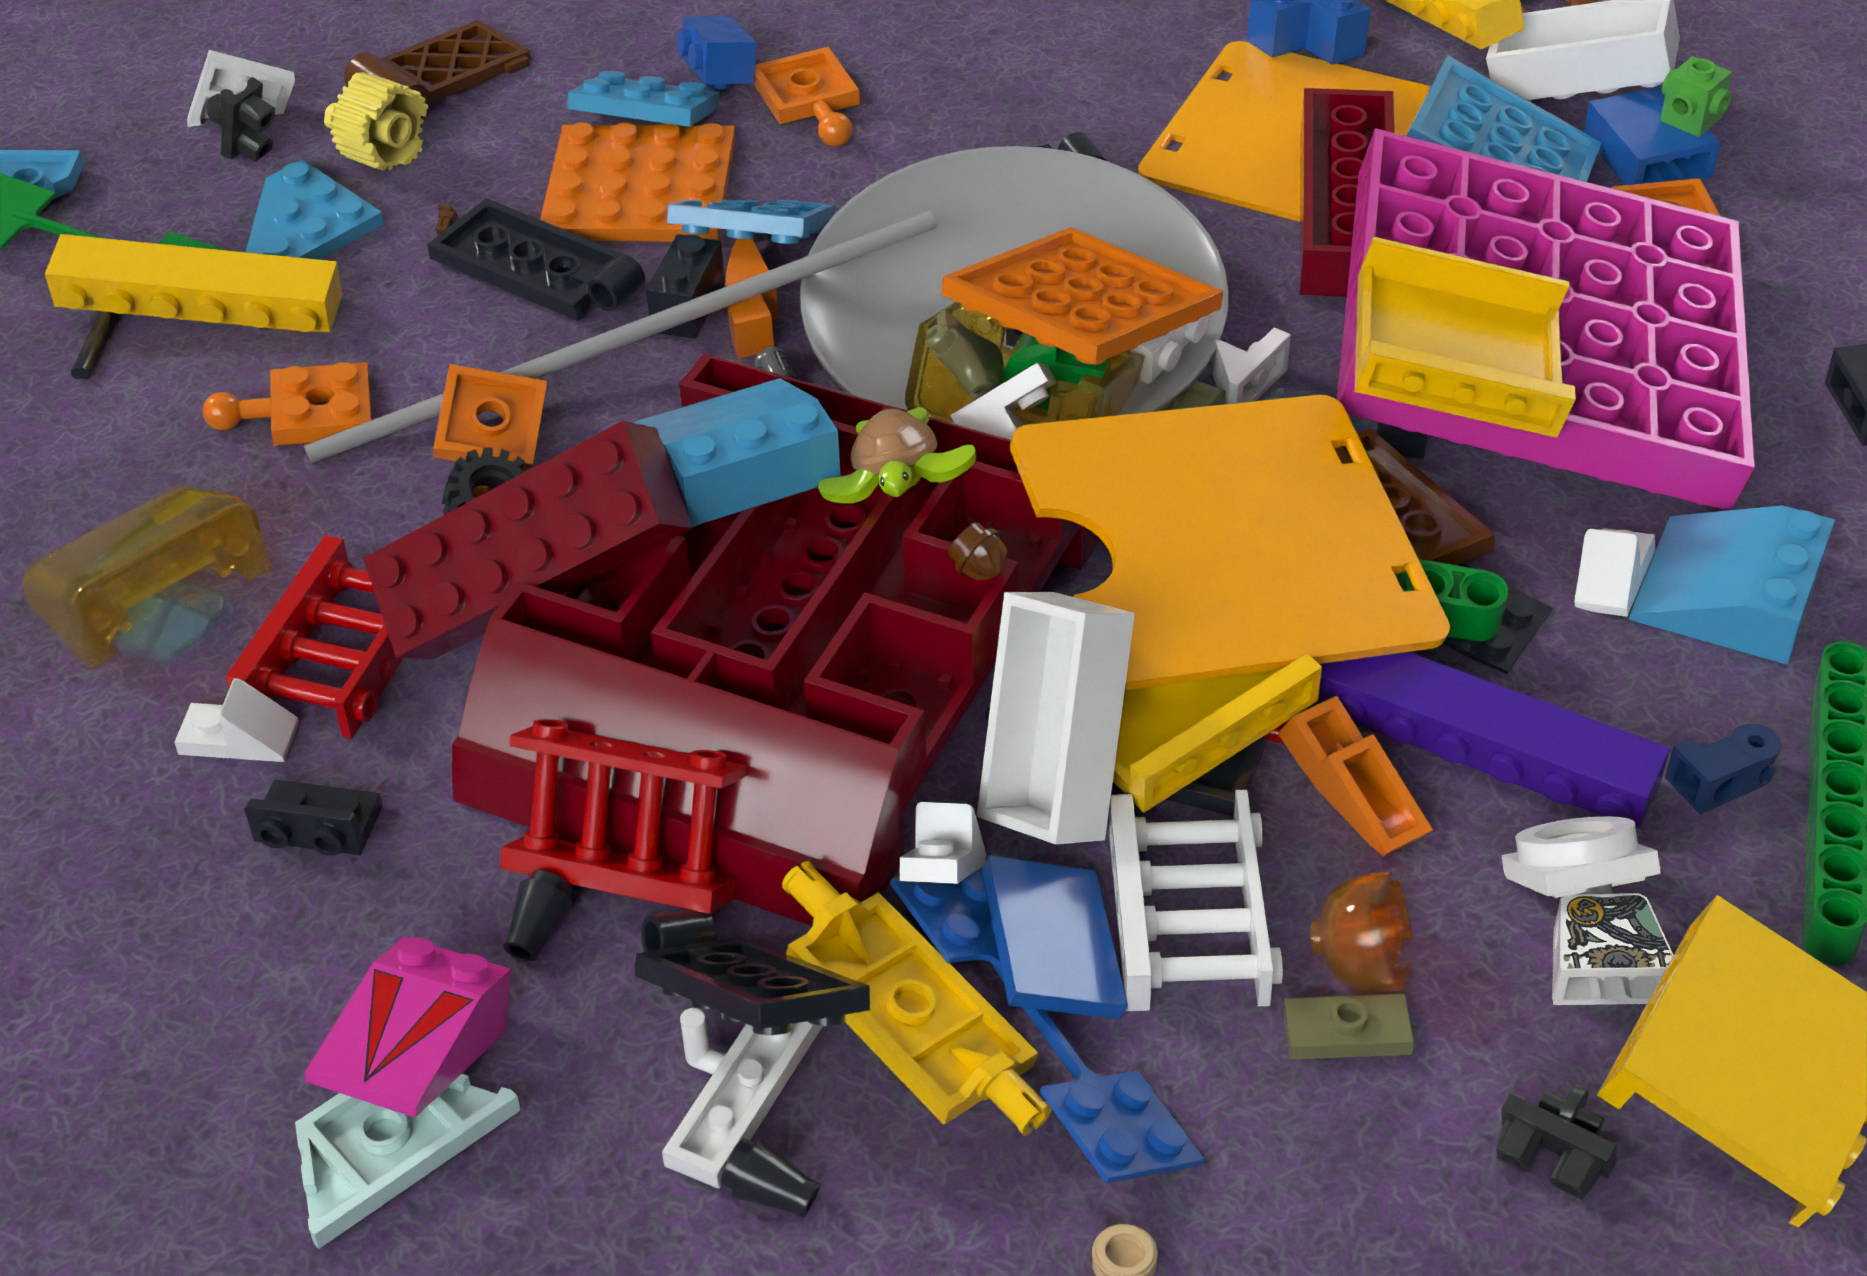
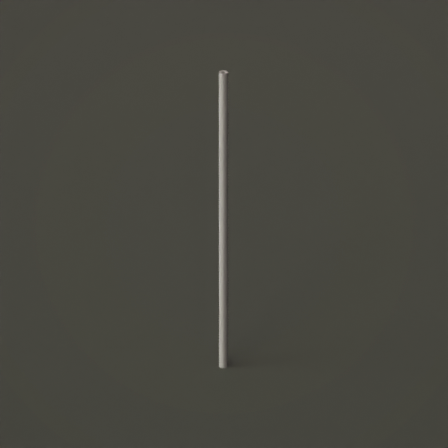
M930 210L499 373L534 379L541 378L935 229L937 227L935 217ZM444 393L305 445L304 448L310 463H316L440 416Z

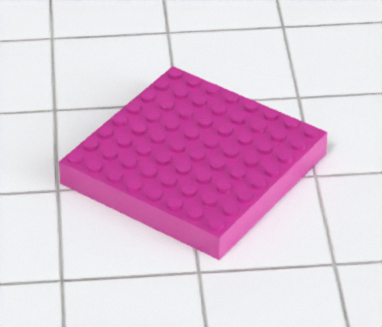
M1375 128L1358 175L1337 400L1344 406L1348 415L1358 419L1376 421L1399 427L1406 431L1419 432L1447 439L1453 443L1466 444L1498 452L1504 456H1514L1534 461L1552 468L1565 469L1593 476L1603 481L1617 482L1644 489L1654 494H1664L1692 501L1699 505H1707L1727 511L1732 510L1755 468L1739 221ZM1373 237L1569 281V288L1558 310L1562 383L1575 386L1576 400L1558 438L1355 392L1358 274Z

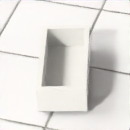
M1609 0L1522 13L1524 29L1490 45L1486 57L1490 79L1529 102L1533 99L1547 97L1566 99L1577 93L1592 91L1611 93L1622 87L1637 85L1655 87L1661 85L1667 74L1675 67L1680 35L1674 0Z
M1004 592L976 817L1053 844L1105 840L1134 624V612L1055 592Z

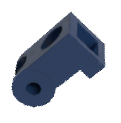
M1759 724L1741 725L1733 731L1730 738H1724L1703 748L1690 738L1673 746L1665 779L1701 815L1768 784L1774 773L1775 759L1780 754L1781 740L1771 729Z

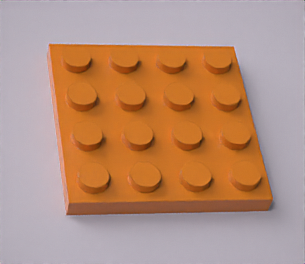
M583 122L563 125L540 220L591 241L673 242L677 234L697 235L702 238L719 240L720 228L710 227L709 234H691L682 232V224L667 223L668 204L679 200L702 201V207H707L708 202L726 200L736 139L735 126H720L715 123L692 125L690 127L668 123L660 125H633L631 123L590 125Z
M1070 227L943 276L941 295L961 303V307L965 310L980 312L998 320V323L1005 328L1018 329L1036 337V340L1042 345L1058 347L1075 355V358L1082 363L1101 364L1106 359L1127 350H1133L1138 345L1159 336H1165L1172 330L1188 323L1197 322L1200 318L1220 310L1224 291Z

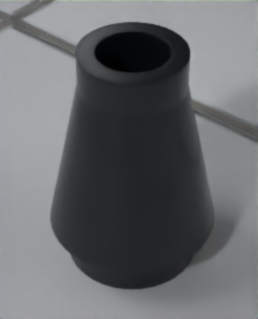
M537 870L533 871L528 879L519 883L509 933L503 944L507 953L511 956L530 961L536 960L540 949L573 908V902L570 899L573 894V888L566 880L551 872Z
M743 1138L732 1152L721 1178V1184L732 1189L733 1198L792 1212L802 1218H805L814 1203L821 1183L809 1178L762 1139L753 1143Z

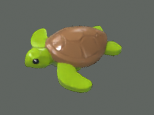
M919 407L907 412L898 409H886L874 415L870 420L861 421L856 425L858 436L852 447L851 464L857 471L847 476L822 479L818 483V489L824 499L836 503L860 502L870 496L878 483L884 493L899 497L910 487L914 486L921 477L930 482L940 483L961 475L975 463L976 451L973 445H964L948 452L933 453L938 443L934 432L927 425L929 419L925 408Z

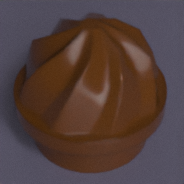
M979 522L967 527L956 538L948 551V556L956 562L955 570L961 575H967L978 581L987 580L999 575L1004 568L1007 553L1004 543L999 538L1000 534L994 528L986 530Z

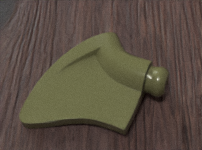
M946 308L938 313L937 325L929 329L926 335L927 346L932 349L933 355L953 373L970 397H982L1000 386L1003 382L1004 361L999 347L990 340L970 331Z

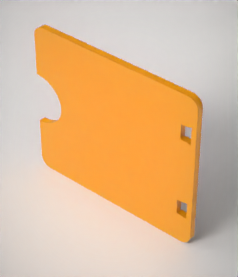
M1231 42L1223 48L1138 166V174L1156 185L1300 222V137L1304 88L1393 91L1395 133L1406 135L1430 86L1341 64L1331 65L1324 60L1291 52L1271 57L1249 42ZM1222 71L1232 73L1228 81L1217 79ZM1172 140L1183 143L1177 152L1166 149Z
M1312 395L1020 426L1013 433L1010 451L1036 517L1060 518L1082 525L1096 534L1110 552L1113 570L1109 578L1095 589L1075 594L1073 597L1135 613L1125 690L1279 670L1306 653L1318 664L1433 649L1442 645L1449 633V621L1344 406L1333 397ZM1346 446L1353 463L1342 464L1334 448ZM1406 571L1415 591L1403 592L1395 574Z

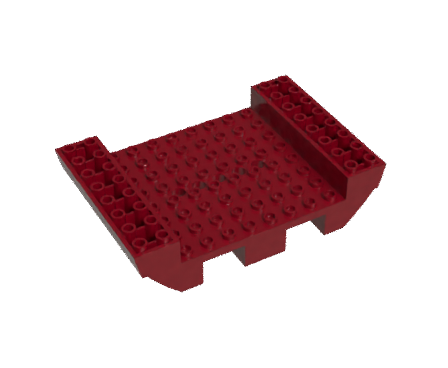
M703 354L679 383L682 407L779 378L817 398L838 430L841 476H847L857 471L851 464V451L858 436L856 425L859 422L870 420L874 415L886 409L908 411L708 354ZM928 416L927 425L934 432L938 443L933 453L948 452L964 445H973L976 451L975 463L967 471L949 481L940 483L930 482L921 477L914 486L910 487L899 497L884 493L878 483L869 497L855 503H836L826 500L822 497L817 487L692 526L691 530L562 595L518 582L490 616L482 640L464 707L459 734L452 743L453 801L531 828L537 752L511 747L509 742L511 734L533 726V721L538 719L561 720L568 723V730L687 754H691L695 750L722 752L726 754V761L747 766L744 778L722 789H717L711 865L716 868L717 874L736 878L734 899L813 926L814 918L790 893L788 894L782 888L785 876L796 866L805 873L801 868V863L810 861L815 866V869L840 895L847 892L859 902H863L878 892L883 895L900 867V857L904 855L902 813L996 663L1004 592H1040L1057 563L1081 570L1100 538L1089 529L1072 521L1052 517H1036L1010 451L1011 439ZM976 522H979L986 530L994 528L1000 534L999 538L1007 549L1002 572L993 578L979 581L967 575L959 574L955 570L956 562L948 556V551L956 538L967 527ZM847 523L856 524V526L851 528H840ZM824 556L833 557V559L824 562L816 561ZM801 589L809 591V593L802 596L790 595L797 593ZM776 624H781V625L786 626V627H784L783 629L778 630V631H767V630H764V629L771 628V627L775 626ZM560 756L554 832L559 834V838L576 844L582 841L588 762ZM616 767L611 768L605 843L611 846L610 851L627 855L634 852L641 772ZM664 777L658 854L663 856V862L681 866L687 863L694 783Z

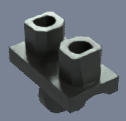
M253 77L247 81V86L242 92L234 94L231 90L224 89L220 93L211 96L207 101L206 112L208 117L222 128L220 155L228 159H232L237 154L242 153L256 162L273 149V138L263 131L271 126L275 119V107L262 99L263 84Z
M1578 1084L1572 1088L1566 1099L1545 1090L1538 1106L1509 1093L1501 1108L1503 1128L1496 1148L1497 1159L1521 1171L1528 1172L1542 1146L1561 1156L1550 1177L1551 1184L1580 1200L1586 1196L1600 1175L1607 1179L1609 1178L1616 1165V1160L1613 1159L1616 1144L1597 1135L1605 1118L1585 1108L1589 1097V1090Z

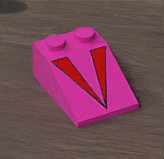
M404 936L372 963L305 1070V1082L416 1118L505 1032L508 1018L511 969L490 963L479 955L457 953L434 946L427 939Z

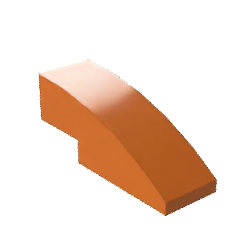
M737 238L731 250L726 268L725 287L769 271L753 239ZM776 289L727 307L731 341L738 359L757 355L766 347L774 346L772 320L779 319Z
M1338 696L1292 716L1279 732V736L1315 788L1360 836L1383 857L1433 831L1374 734L1366 738L1362 737Z

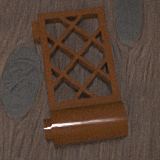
M476 20L381 59L368 52L359 53L348 63L344 80L348 87V82L355 73L365 72L380 76L420 92L421 97L425 98L424 104H427L429 109L432 102L502 73L508 72L511 74L530 66L529 60L531 55L529 49L483 22ZM478 35V36L484 38L485 40H468V39H470V38H472V37ZM438 52H452L453 54H444ZM461 53H479V54H482V55H471V54H461ZM490 53H509L505 56L490 55ZM407 65V66H419V67H403V66ZM428 66H434V67H449V69H448V68H427V67H428ZM457 67L474 69H457ZM425 81H436L439 83L431 86Z

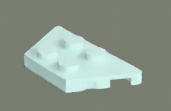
M461 1074L416 1118L339 1093L296 1121L297 1141L302 1158L303 1187L307 1197L309 1212L308 1225L313 1243L320 1249L521 1111L518 1096L512 1090L501 1087L498 1094L472 1086L470 1085L469 1077Z

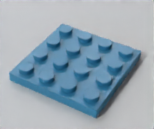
M1450 56L1446 57L1406 134L1407 137L1587 182L1602 143Z

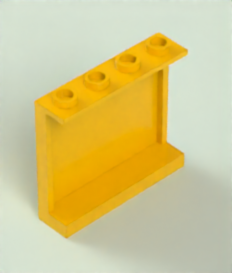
M1373 237L1358 274L1355 392L1558 438L1576 400L1575 386L1562 383L1558 310L1569 288V281Z
M1306 653L1279 670L1125 690L1113 782L1125 794H1133V803L1145 813L1277 728L1292 716L1317 702L1322 666Z
M1717 895L1688 928L1597 1096L1619 1110L1636 1092L1799 1201L1789 1223L1800 1227L1816 1212L1826 1216L1834 1208L1845 1189V1184L1838 1180L1843 1169H1848L1855 1162L1867 1141V1138L1860 1134L1863 1124H1867V992Z

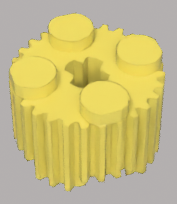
M365 72L355 73L348 82L349 86L342 88L343 94H338L339 101L331 103L325 110L324 123L326 127L332 129L330 134L334 135L332 142L336 143L335 148L340 150V154L346 158L378 170H391L393 165L397 166L399 163L402 165L410 164L412 159L418 158L417 153L423 150L421 147L423 140H420L418 134L423 130L420 128V125L424 123L421 116L426 117V110L428 109V105L424 104L425 98L421 97L420 92L409 89L408 86Z

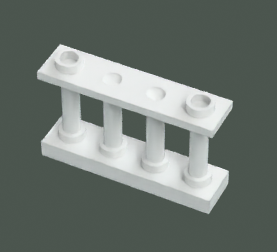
M1236 790L1234 818L1232 820L1146 823L1145 817H1135L1133 794L1111 795L1108 831L1123 987L1128 1004L1126 1011L1150 1010L1151 988H1161L1162 982L1254 979L1258 1006H1270L1272 984L1282 983V956L1279 947L1270 948L1256 854V847L1262 846V821L1260 813H1250L1247 790ZM1235 842L1238 863L1151 866L1150 861L1139 860V852L1147 851V846ZM1241 886L1244 908L1156 911L1155 906H1144L1143 896H1151L1152 890ZM1248 932L1251 955L1161 958L1160 952H1149L1148 941H1156L1157 935Z

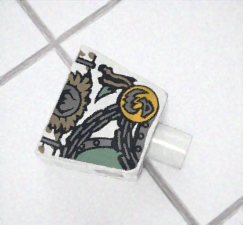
M1611 884L1589 888L1588 892L1560 898L1553 936L1552 999L1554 1005L1648 1003L1674 955L1647 897L1639 893L1613 894Z

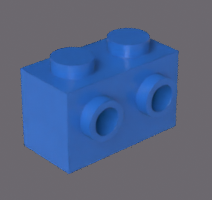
M683 16V30L678 31L676 38L678 55L681 56L707 87L729 89L731 84H754L757 42L732 16Z

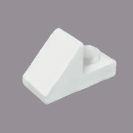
M1274 327L1259 342H1254L1248 351H1244L1224 341L1215 340L1216 352L1213 356L1212 373L1217 388L1226 391L1225 404L1256 401L1288 370L1291 334Z
M1036 363L950 416L955 424L1012 440L1015 430L1024 425L1015 408L1020 406L1022 411H1026L1040 404L1049 397L1046 389L1056 384L1057 381L1048 365Z
M1588 529L1584 537L1574 601L1575 607L1590 612L1627 617L1655 553V534L1632 532L1623 529Z
M234 678L223 705L190 704L176 737L175 746L178 755L285 762L299 724V719L243 680Z
M937 802L917 803L916 848L900 857V881L957 884L984 866L986 851L975 811L971 805Z

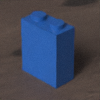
M1662 86L1589 101L1584 133L1602 142L1598 154L1624 185L1698 178L1702 180L1711 178L1714 175L1720 141L1709 129L1698 137L1660 121L1665 95L1662 94Z

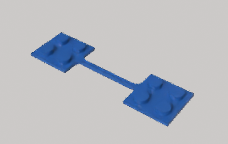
M978 869L957 884L900 881V877L891 879L890 885L947 963L986 960L992 963L996 972L1003 980L982 869ZM1023 1008L1076 1079V1081L1042 1086L1040 1093L1105 1183L1191 1168L1205 1161L1183 1128L1179 1126L1139 1071L1109 1076L1092 1072L1085 1066L1045 1010Z

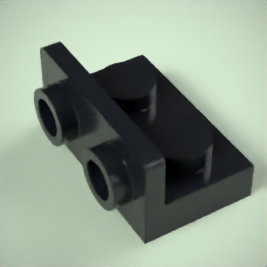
M274 779L265 799H249L244 810L253 840L261 842L268 847L283 848L285 846L315 849L319 853L329 856H335L340 853L361 856L383 804L380 793Z

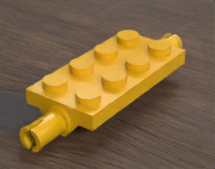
M810 861L801 863V868L805 873L798 866L791 869L782 882V888L788 894L790 893L814 919L813 926L807 934L788 944L786 954L870 986V1011L847 1014L845 1023L933 1115L945 1125L982 1100L991 1099L1018 1127L1022 1135L1025 1136L1032 1132L1029 1124L1035 1129L1039 1128L1049 1117L1052 1108L1047 1101H1044L1020 1077V1075L1033 1068L1038 1052L950 963L944 960L942 955L879 892L863 902H859L847 892L840 895L815 869V866Z

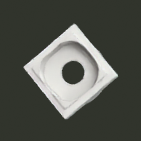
M1585 817L1537 825L1525 829L1515 836L1517 852L1501 855L1504 874L1507 879L1554 898L1588 892L1589 888L1612 884L1613 887L1643 881L1647 876L1661 874L1658 851L1638 844L1635 822L1622 817Z

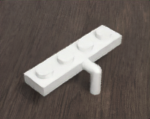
M698 1008L685 1010L680 1016L686 1061L692 1067L712 1074V1077L663 1149L664 1167L719 1189L722 1185L721 1178L735 1147L743 1138L751 1140L823 1026L813 1025L806 1021L791 1024V1031L786 1034L760 1035L753 1032V1026L746 1024L729 1051L724 1053L709 1047L703 1011Z

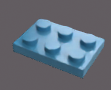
M601 71L599 76L584 80L582 85L568 92L567 109L690 127L717 110L720 92L705 90V85L698 82H682L680 86L666 85L665 79L661 77L644 76L640 77L638 81L625 79V73Z

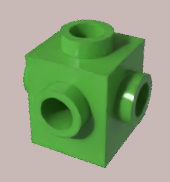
M1694 56L1690 57L1677 69H1672L1667 74L1662 85V94L1665 95L1660 121L1698 137L1703 135L1723 117L1730 104L1732 93L1728 88L1732 72L1716 66L1708 59L1696 58Z

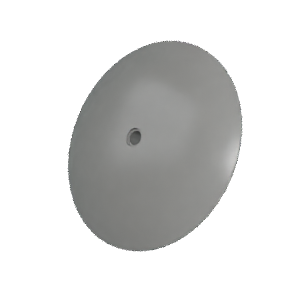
M986 147L953 152L911 164L869 185L833 215L818 235L809 255L929 210L935 217L937 227L802 278L800 287L801 314L804 329L812 350L823 368L845 392L908 411L923 407L926 409L929 417L954 423L950 415L980 397H970L953 373L933 355L932 349L927 346L926 335L929 329L937 325V314L946 308L970 331L995 343L1002 352L1004 370L1014 347L1006 345V328L1001 326L998 320L980 312L965 310L961 307V303L941 295L942 279L947 274L1073 227L1224 291L1221 309L1207 315L1209 322L1203 337L1197 343L1190 341L1182 349L1181 357L1172 371L1167 372L1163 370L1152 383L1146 384L1130 376L1127 370L1122 372L1110 366L1102 389L1059 381L1058 389L1048 413L1034 410L1022 411L1019 407L1015 408L1024 425L1161 410L1188 389L1204 371L1216 352L1214 342L1216 339L1221 340L1228 314V284L1219 251L1199 220L1179 200L1150 180L1119 165L1092 156L1042 147Z

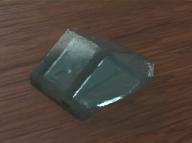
M169 574L129 584L107 636V646L166 665L177 660L176 654L205 634L223 612V606L226 604L225 592Z

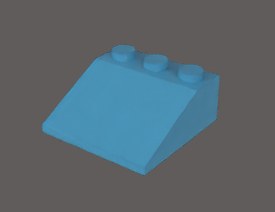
M781 378L633 422L657 428L692 526L817 488L820 480L825 478L841 477L837 428L817 398Z
M1783 505L1670 516L1628 620L1788 665L1823 565L1835 519Z

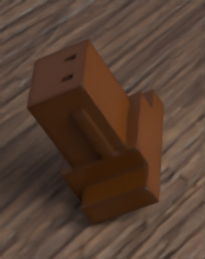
M441 204L438 206L439 220L435 228L438 235L459 220L456 210L452 206Z

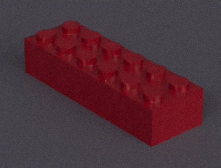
M1304 88L1300 137L1299 295L1347 297L1358 175L1375 128L1395 133L1393 91Z
M621 421L364 557L363 560L395 656L398 658L436 659L485 634L490 616L518 582L562 595L691 530L693 527L657 428Z

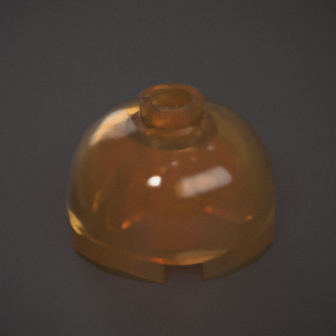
M1390 871L1366 873L1346 879L1334 887L1323 902L1320 920H1313L1311 923L1310 938L1314 954L1316 956L1323 955L1330 973L1341 984L1361 992H1404L1410 981L1412 960L1398 966L1399 956L1403 950V940H1412L1409 908L1401 882L1399 880H1391L1393 873Z

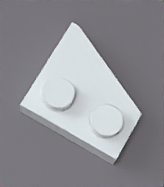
M209 50L187 117L188 127L202 125L201 119L209 118L206 111L207 101L211 96L220 93L224 89H229L234 94L242 92L247 86V81L252 77L263 84L262 99L275 107V115L284 114L295 82L294 72Z

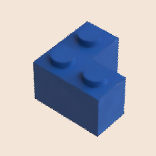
M1251 0L1246 41L1271 57L1307 49L1331 65L1365 55L1371 9L1357 0Z

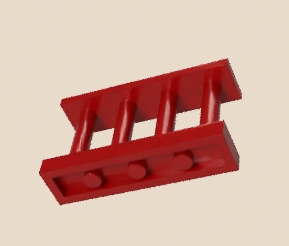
M324 535L226 675L229 689L233 679L237 678L243 680L270 699L276 695L335 709L342 737L352 739L363 721L369 722L373 718L379 696L404 658L395 656L382 614L332 603L339 592H345L348 588L375 594L368 572L353 568L351 562H349L344 539ZM324 623L377 634L366 652L308 639L315 627H321ZM300 659L353 671L342 688L283 675L292 662L296 663Z
M555 719L534 720L533 726L510 735L509 746L536 751L537 753L531 830L526 831L523 837L502 846L500 869L527 875L537 870L547 871L560 876L569 884L707 914L713 913L734 900L736 878L717 874L716 868L711 865L717 789H722L744 778L747 765L726 761V754L714 750H695L691 754L571 731L568 730V723ZM560 756L588 762L582 841L576 844L559 840V834L554 832ZM612 767L641 772L634 852L628 855L610 851L611 846L605 843ZM664 777L694 783L687 863L681 866L663 862V856L658 854Z

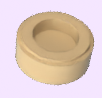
M1118 1224L1108 1227L1096 1237L1093 1244L1092 1267L1096 1276H1154L1157 1268L1158 1254L1156 1243L1151 1235L1140 1227L1130 1224Z

